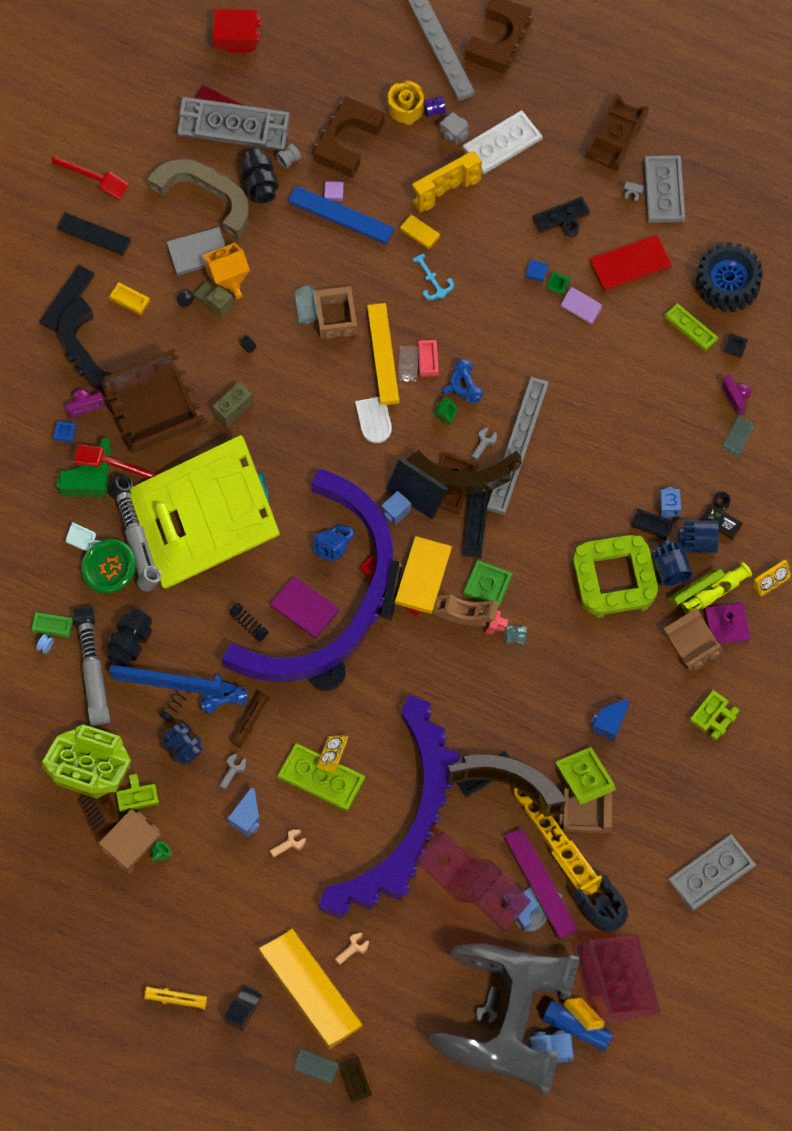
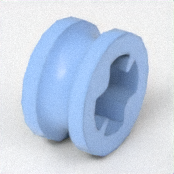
M44 634L40 638L36 649L38 651L43 650V653L47 654L53 645L54 639H48V636Z

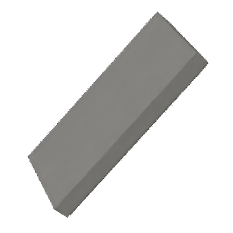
M681 155L645 156L648 223L685 222Z
M730 834L670 877L668 882L693 912L752 870L756 864L732 834Z

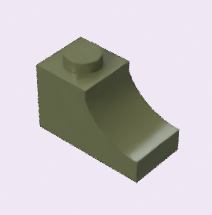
M205 282L193 294L197 301L221 319L234 307L233 296L220 286L216 288Z

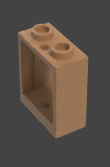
M351 286L314 291L320 338L332 339L336 336L349 337L357 334ZM348 302L351 322L324 325L321 305Z

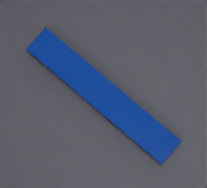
M298 186L295 187L288 200L289 204L387 245L395 231V227Z
M111 665L109 670L114 680L218 697H223L225 692L221 682L115 665Z

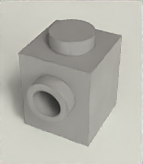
M452 112L440 123V133L443 134L448 142L457 145L468 137L469 125L464 118H460Z

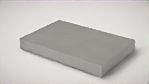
M219 227L167 241L177 276L205 268L201 255L225 246Z

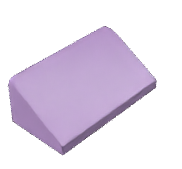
M573 287L570 288L561 304V307L591 325L602 311L600 303Z

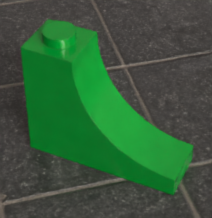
M102 438L100 447L105 450L103 456L110 457V438ZM102 461L99 467L83 465L74 470L61 471V477L57 478V489H60L61 496L107 498L109 464Z

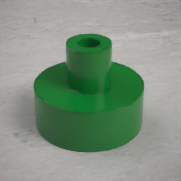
M156 841L151 847L153 853L151 858L156 862L159 859L166 861L172 854L169 846L162 841Z

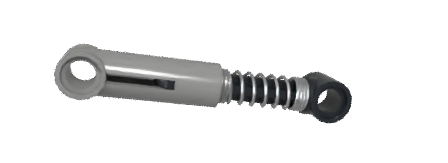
M118 475L109 487V494L113 499L117 500L121 509L120 512L124 518L125 527H127L125 535L136 560L137 585L141 590L149 592L161 580V572L155 567L144 528L137 522V514L134 513L136 509L133 508L134 504H132L133 500L131 497L133 482L126 475Z
M93 606L73 609L76 628H79L81 648L84 654L82 670L90 725L109 724L110 716L102 665L96 656L98 652L95 651L97 647L95 646V637H93L95 634L93 632L94 625H96Z

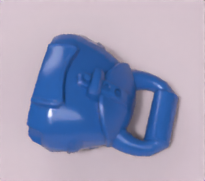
M339 524L331 530L315 534L312 541L313 552L318 557L326 560L336 561L340 559L346 551L348 542L354 536V529Z

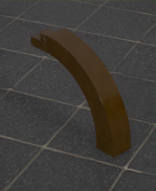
M420 450L405 459L448 487L446 493L462 495L483 493L504 485L511 480V471H516L522 464L521 455L517 450L496 465L474 472H458L445 469L430 461Z
M469 755L463 757L462 763L450 765L447 769L445 779L448 784L480 779L498 781L525 793L540 808L544 817L563 814L566 800L559 789L542 773L517 760L496 755Z

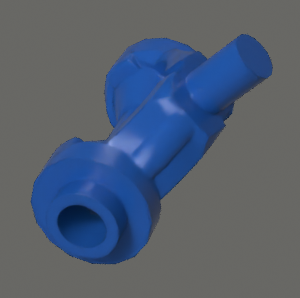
M462 359L456 362L454 366L455 372L450 380L452 384L442 388L445 395L455 391L456 395L465 398L467 402L477 403L481 400L483 391L480 387L473 384L470 376L473 368L471 361ZM461 378L465 381L466 389L460 385Z
M221 675L214 676V681L221 682L225 690L224 693H229V695L219 698L217 696L204 695L203 700H200L202 711H207V714L215 712L219 705L231 702L239 706L245 705L248 696L246 689L223 682Z

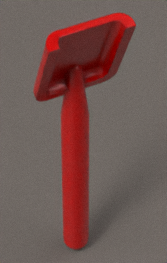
M52 157L51 159L52 163L100 181L98 188L118 201L130 184L110 171L106 172L103 177L98 173L58 157Z
M79 444L74 458V464L99 467L103 461L148 479L158 475L115 458L103 456L105 450L102 447Z

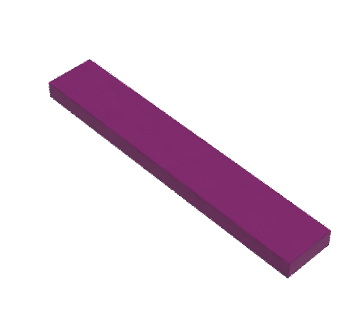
M523 828L505 835L506 843L559 940L576 933L578 929Z

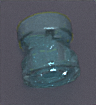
M507 625L506 644L518 642L519 644L526 645L527 626L515 627L514 625Z

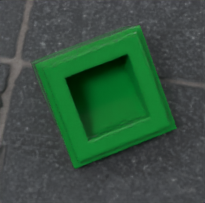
M553 271L546 288L564 295L571 277Z

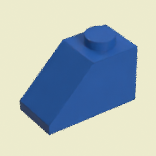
M625 699L602 708L598 715L595 714L591 725L594 726L593 733L615 741L630 701Z

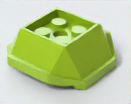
M83 724L76 727V730L65 732L56 737L42 761V768L57 786L97 799L109 792L117 791L130 767L131 760L120 736Z

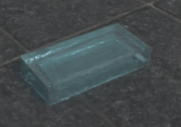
M309 284L294 290L299 323L304 325L317 320L313 286Z
M738 416L722 449L740 456L756 423Z
M301 1049L293 1069L332 1084L339 1064Z

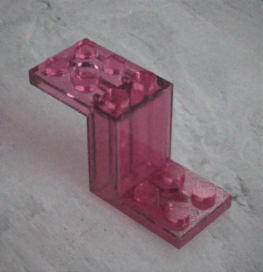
M441 831L417 859V862L457 902L476 903L503 931H507L531 902L491 860L472 859L445 831ZM443 854L448 857V862L444 866L440 863V857ZM503 896L507 899V905L504 908L499 903Z

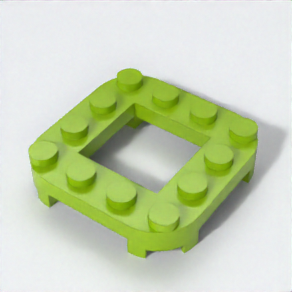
M627 535L590 541L577 547L574 554L573 568H575L583 609H586L598 618H603L605 614L635 609L644 611L654 603L657 597L658 585L650 550L643 537ZM629 556L637 588L601 594L594 562Z

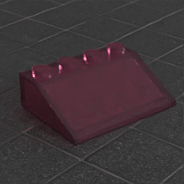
M638 935L588 940L576 949L594 1012L605 1022L604 1025L616 1024L661 1012Z

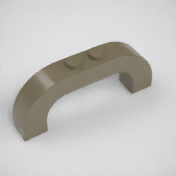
M178 159L162 164L147 179L149 189L163 197L173 185L179 182H191L231 206V212L223 222L224 232L239 240L246 231L249 223V208L243 190L232 182L229 177L218 174L213 168L206 167L193 160Z

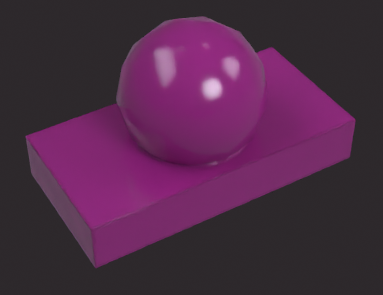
M727 375L723 378L722 388L736 414L740 416L745 413L746 404L744 401L751 396V389L745 383L735 385L731 376Z
M78 389L73 395V402L65 406L69 419L102 408L105 405L101 392L91 396L87 390Z

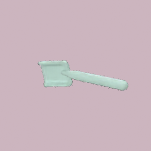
M72 522L65 542L87 552L99 540H95V532Z

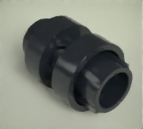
M260 149L249 150L243 154V161L239 166L242 178L245 180L244 184L247 195L258 204L269 203L276 198L275 192L279 188L276 174L273 173L274 167L271 158Z
M131 609L127 615L123 614L116 625L119 633H111L106 642L108 647L106 657L122 667L128 666L131 661H136L142 651L139 643H147L152 634V629L150 628L152 625L151 617L137 609Z

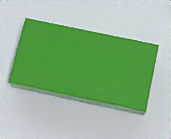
M35 612L31 631L33 633L70 638L74 620L71 617Z

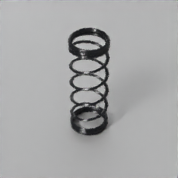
M177 690V694H172L173 700L167 701L169 707H163V711L159 713V716L162 719L170 723L173 721L174 718L170 714L166 713L164 708L172 709L176 713H178V711H176L169 705V701L177 703L179 706L183 707L180 703L175 701L173 695L180 696L182 699L187 700L185 697L181 696Z

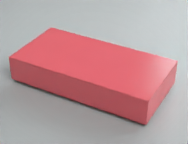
M419 340L420 377L439 376L437 340Z

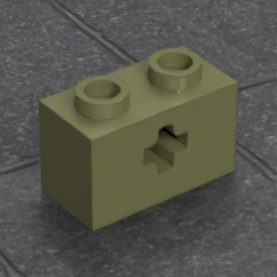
M237 383L212 406L213 416L227 428L253 404L252 393L241 383Z

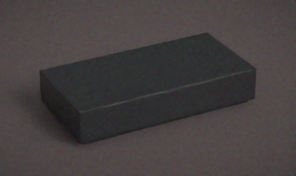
M638 508L631 527L667 540L674 521Z

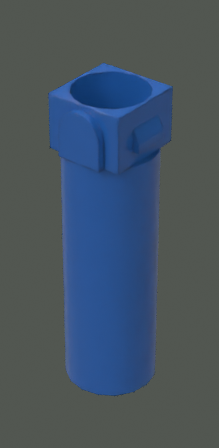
M551 1001L542 1020L546 1024L566 1031L604 1052L614 1034L604 1028L587 1031L569 1010L554 1001Z

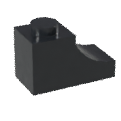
M244 986L228 1008L224 1016L225 1023L243 1032L258 1006L262 994Z

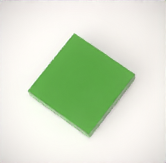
M477 560L463 596L480 602L494 600L499 603V608L513 573Z

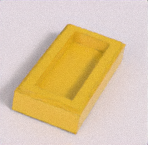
M410 215L400 227V231L428 250L440 238L438 232L413 215Z
M119 282L109 295L110 300L139 315H142L150 303V298Z
M582 998L567 999L564 1006L587 1031L603 1028L605 1022Z

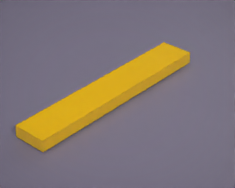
M386 303L367 305L381 405L399 404Z

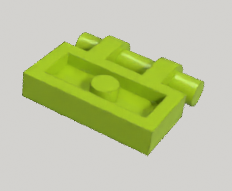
M713 690L690 718V722L705 733L711 727L714 732L710 736L712 739L717 740L720 736L724 735L727 726L735 721L739 709L733 706L729 711L725 708L729 701ZM721 714L724 716V719L719 724L715 720Z

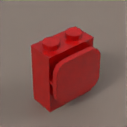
M215 9L214 49H225L228 53L243 54L257 50V43H260L258 28H261V17H258V10Z

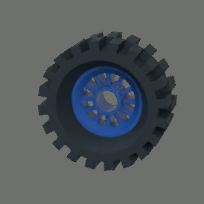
M727 242L726 247H723V244L720 243L717 244L716 250L712 246L709 248L708 254L705 252L702 255V260H700L697 270L696 290H699L698 295L700 298L705 297L704 303L706 305L710 302L712 303V309L717 310V307H721V312H726L727 308H731V312H736L737 307L743 310L746 308V304L750 306L753 300L757 298L763 269H761V261H757L758 256L755 253L750 255L751 249L748 247L743 250L741 249L742 244L737 243L736 247H732V242Z

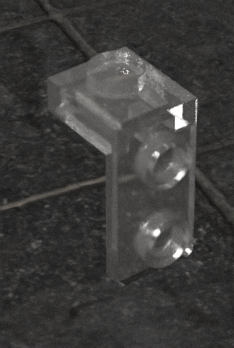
M400 346L398 381H417L418 347Z

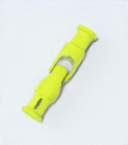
M744 562L740 563L738 568L732 572L728 571L725 573V576L710 584L709 587L694 594L692 599L682 602V610L685 614H688L696 608L698 610L706 608L717 598L722 597L739 586L741 581L751 578L752 572ZM724 582V588L719 583Z

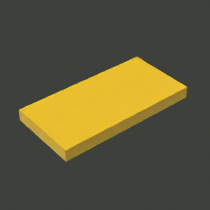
M415 536L395 604L432 614L452 546Z

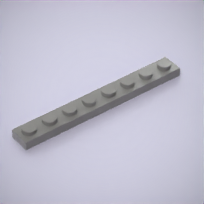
M407 0L457 100L460 101L474 96L475 91L428 0Z
M534 377L530 378L504 459L517 450L521 455V463H523L549 385L548 381ZM521 466L516 471H511V480L493 489L487 506L488 511L502 515L506 514Z

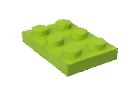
M591 747L555 762L557 769L579 805L616 790L615 784Z

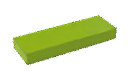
M678 303L664 316L666 320L704 352L718 341V337Z
M713 569L674 593L668 599L671 604L678 605L725 576L722 569Z

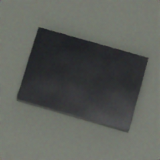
M400 458L386 490L392 494L398 491L411 503L412 507L433 519L438 512L448 487L405 459Z

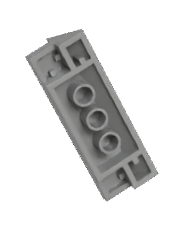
M183 97L177 134L178 136L284 151L289 130L290 113Z

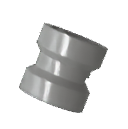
M290 144L284 151L276 153V157L279 163L287 169L291 166L292 162H297L301 159V154L293 144Z

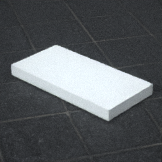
M521 110L464 144L463 150L466 154L473 150L482 160L481 173L484 175L542 140V135Z

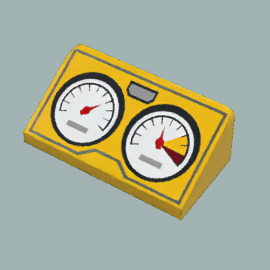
M783 560L755 578L753 588L759 596L763 597L791 578L788 562Z
M328 736L317 768L336 773L347 744L348 736Z

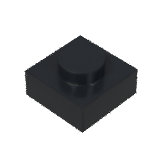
M730 333L724 352L742 358L748 339Z

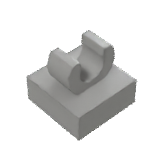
M626 181L624 189H628V191L625 193V198L628 199L629 194L634 193V201H638L639 193H643L645 186Z

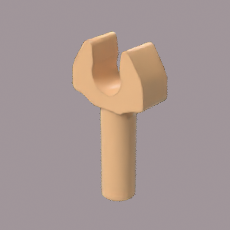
M291 830L288 832V840L270 850V853L275 857L291 847L299 851L304 847L306 838L298 842L294 841V838L299 836L301 831Z
M362 933L353 934L350 937V946L335 958L339 965L353 953L360 952L364 954L367 951L369 941L364 942L363 945H357L356 943L362 938Z

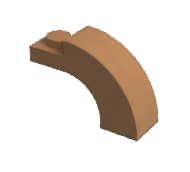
M451 594L441 595L436 598L433 614L457 624L486 626L487 622L495 621L499 603L494 600L469 602Z

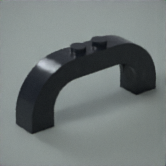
M81 296L65 309L60 318L59 335L61 344L66 353L67 361L76 366L75 370L79 377H84L91 387L105 394L102 386L105 376L113 373L100 369L76 337L79 328L94 318L92 309Z

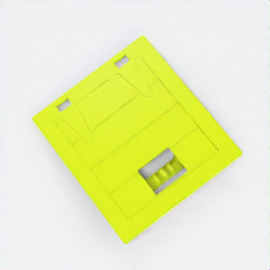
M241 435L133 486L131 489L135 512L140 525L144 528L155 567L161 572L162 577L160 581L165 589L280 535L245 439ZM246 457L249 466L243 467L240 460ZM265 508L268 517L262 519L260 510ZM175 510L178 511L186 533L181 538L176 534L169 514ZM158 518L168 543L166 545L163 542L156 522Z

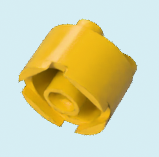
M404 81L401 84L396 83L390 88L388 93V113L394 120L400 123L413 124L414 121L422 116L424 111L422 89L411 81Z

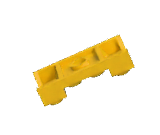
M473 150L413 183L412 186L417 198L412 200V203L419 213L424 210H430L435 205L436 196L439 197L445 191L458 187L461 182L465 187L477 184L481 180L482 160Z

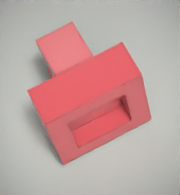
M497 610L495 621L487 623L485 633L493 635L495 631L504 632L508 620L500 617L501 611Z

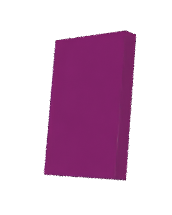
M295 576L270 604L271 608L315 639L318 638L340 611L337 606Z

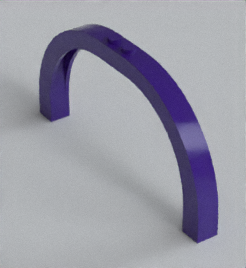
M319 468L312 481V492L342 504L364 523L376 548L377 567L375 575L349 627L338 639L325 648L312 654L294 658L263 656L230 643L222 659L224 668L253 679L270 682H292L315 677L334 668L348 658L363 641L371 625L377 622L379 617L377 612L379 608H383L393 560V543L388 524L375 502L358 486L345 478Z

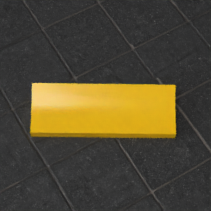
M293 929L259 948V954L329 1050L362 1027L359 1019Z

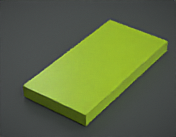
M295 743L277 776L278 779L348 812L366 776L341 764L338 765L336 773L317 768L321 755Z

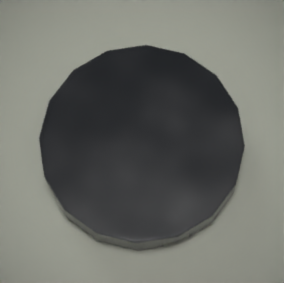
M342 661L327 672L308 679L314 688L321 691H332L342 685L346 676V668Z

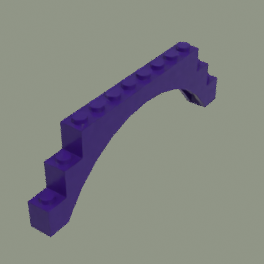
M408 695L401 711V718L416 742L422 760L424 776L423 797L412 827L396 850L374 869L353 880L326 887L319 904V911L342 919L343 915H347L350 910L351 903L349 902L372 910L373 905H377L380 900L381 894L379 892L400 901L403 895H408L411 887L408 884L410 878H415L418 870L416 864L418 859H423L426 851L423 848L425 842H430L433 831L430 830L433 824L437 825L440 818L438 813L440 806L444 807L448 798L445 794L448 789L451 790L453 784H448L445 779L448 766L462 763L459 753L443 748L447 740L445 728L429 722L433 712L430 710V702Z

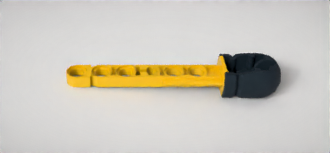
M514 788L516 801L521 807L524 806V812L553 851L551 852L578 890L574 895V899L578 905L582 906V910L597 929L603 932L618 930L627 920L628 908L615 886L611 885L607 875L603 874L598 877L573 841H569L554 818L552 816L544 817L540 809L537 812H531L528 809L529 805L536 803L528 796H519L517 793L518 789ZM547 819L551 824L549 827L543 828L539 822ZM552 829L554 836L556 838L560 837L559 842H557L556 840L552 841L553 836L550 832L552 831ZM569 850L573 856L570 859H565L561 855L562 852ZM581 866L584 872L577 875L573 872V868ZM599 887H601L603 889V893L605 894V896H608V898H604V896L601 895L598 898L594 899L596 903V906L594 907L593 904L590 902L588 894L590 893V895H592L593 893L597 892Z

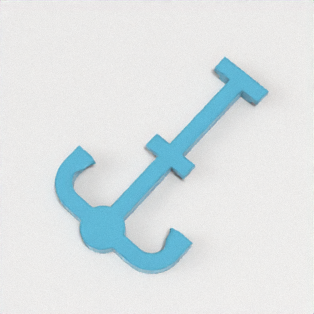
M424 253L413 258V261L419 262L427 274L426 280L430 279L437 290V293L431 296L425 290L422 292L423 296L430 301L437 298H445L446 294L454 288L452 279L446 280L450 284L448 288H440L434 278L436 273L431 274L422 260L425 257Z

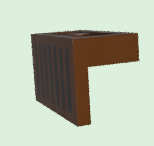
M109 793L97 799L84 795L78 801L94 835H97L107 826H116L121 820Z

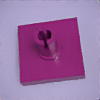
M744 603L705 608L708 628L720 645L750 641Z

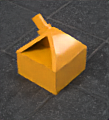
M232 243L201 255L208 276L216 284L230 289L236 299H240L243 296L240 291V284L250 271L243 249L236 243Z

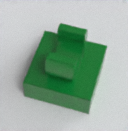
M443 398L441 402L436 404L439 409L437 412L434 411L433 414L436 418H441L445 424H452L458 408L449 398Z

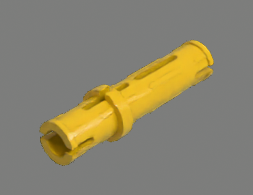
M146 987V1000L203 1009L206 1007L207 996L169 991V988L163 990Z

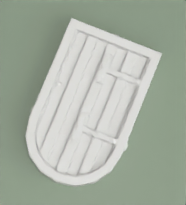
M380 397L355 401L364 438L372 443L386 441L391 435L392 425L387 405H381Z

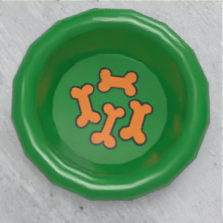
M105 539L96 542L87 550L82 559L81 572L83 580L90 589L98 593L111 594L121 590L130 582L135 573L136 560L134 552L126 543L118 539Z

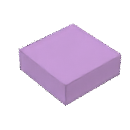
M325 182L324 198L331 201H343V182Z

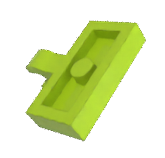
M137 774L129 775L132 789L116 792L120 812L159 805L155 784L140 787Z

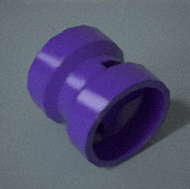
M442 96L436 97L434 100H424V109L428 118L433 117L434 114L441 115L446 113Z

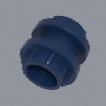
M180 723L170 729L162 737V741L165 744L163 748L166 752L172 749L176 754L172 758L174 762L177 763L179 761L182 765H186L203 751V747L200 745L202 742L200 737L193 739L189 734L193 729L190 726L185 727L184 724Z

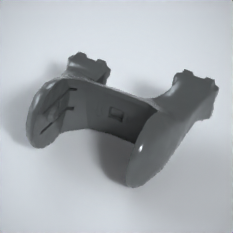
M484 943L457 945L448 954L452 960L477 970L501 976L510 993L509 1008L500 1036L483 1044L459 1036L432 1033L428 1035L431 1047L442 1056L457 1064L524 1082L536 1090L539 1095L548 1096L559 1052L552 1050L549 1052L535 1051L522 1043L534 992L539 990L549 991L559 996L562 1000L569 999L579 957L574 955L568 957L532 955Z

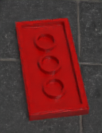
M658 235L590 258L589 261L604 292L672 267V263Z

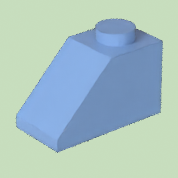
M253 788L248 791L228 818L229 825L246 837H249L251 833H256L260 827L256 795Z

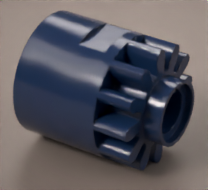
M684 520L683 528L679 527L678 542L682 543L685 553L717 554L719 540L718 521Z
M665 541L657 546L656 551H652L651 557L663 586H674L692 577L693 572L682 543L675 542L673 544V541Z

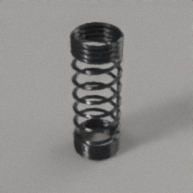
M240 603L235 604L230 609L229 615L238 620V623H242V627H245V630H249V633L253 634V637L258 642L262 641L267 636L269 630L265 627L260 628L262 624H259L253 632H250L258 623V620L249 629H246L247 625L254 620V617L243 626V622L251 614L249 613L242 622H239V619L247 613V610L242 612L243 606Z

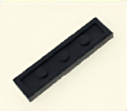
M66 212L57 226L59 231L124 256L131 243V238Z
M78 265L39 321L40 324L56 332L59 328L63 312L73 301L80 298L94 278L95 273Z
M489 491L469 494L463 556L482 558Z

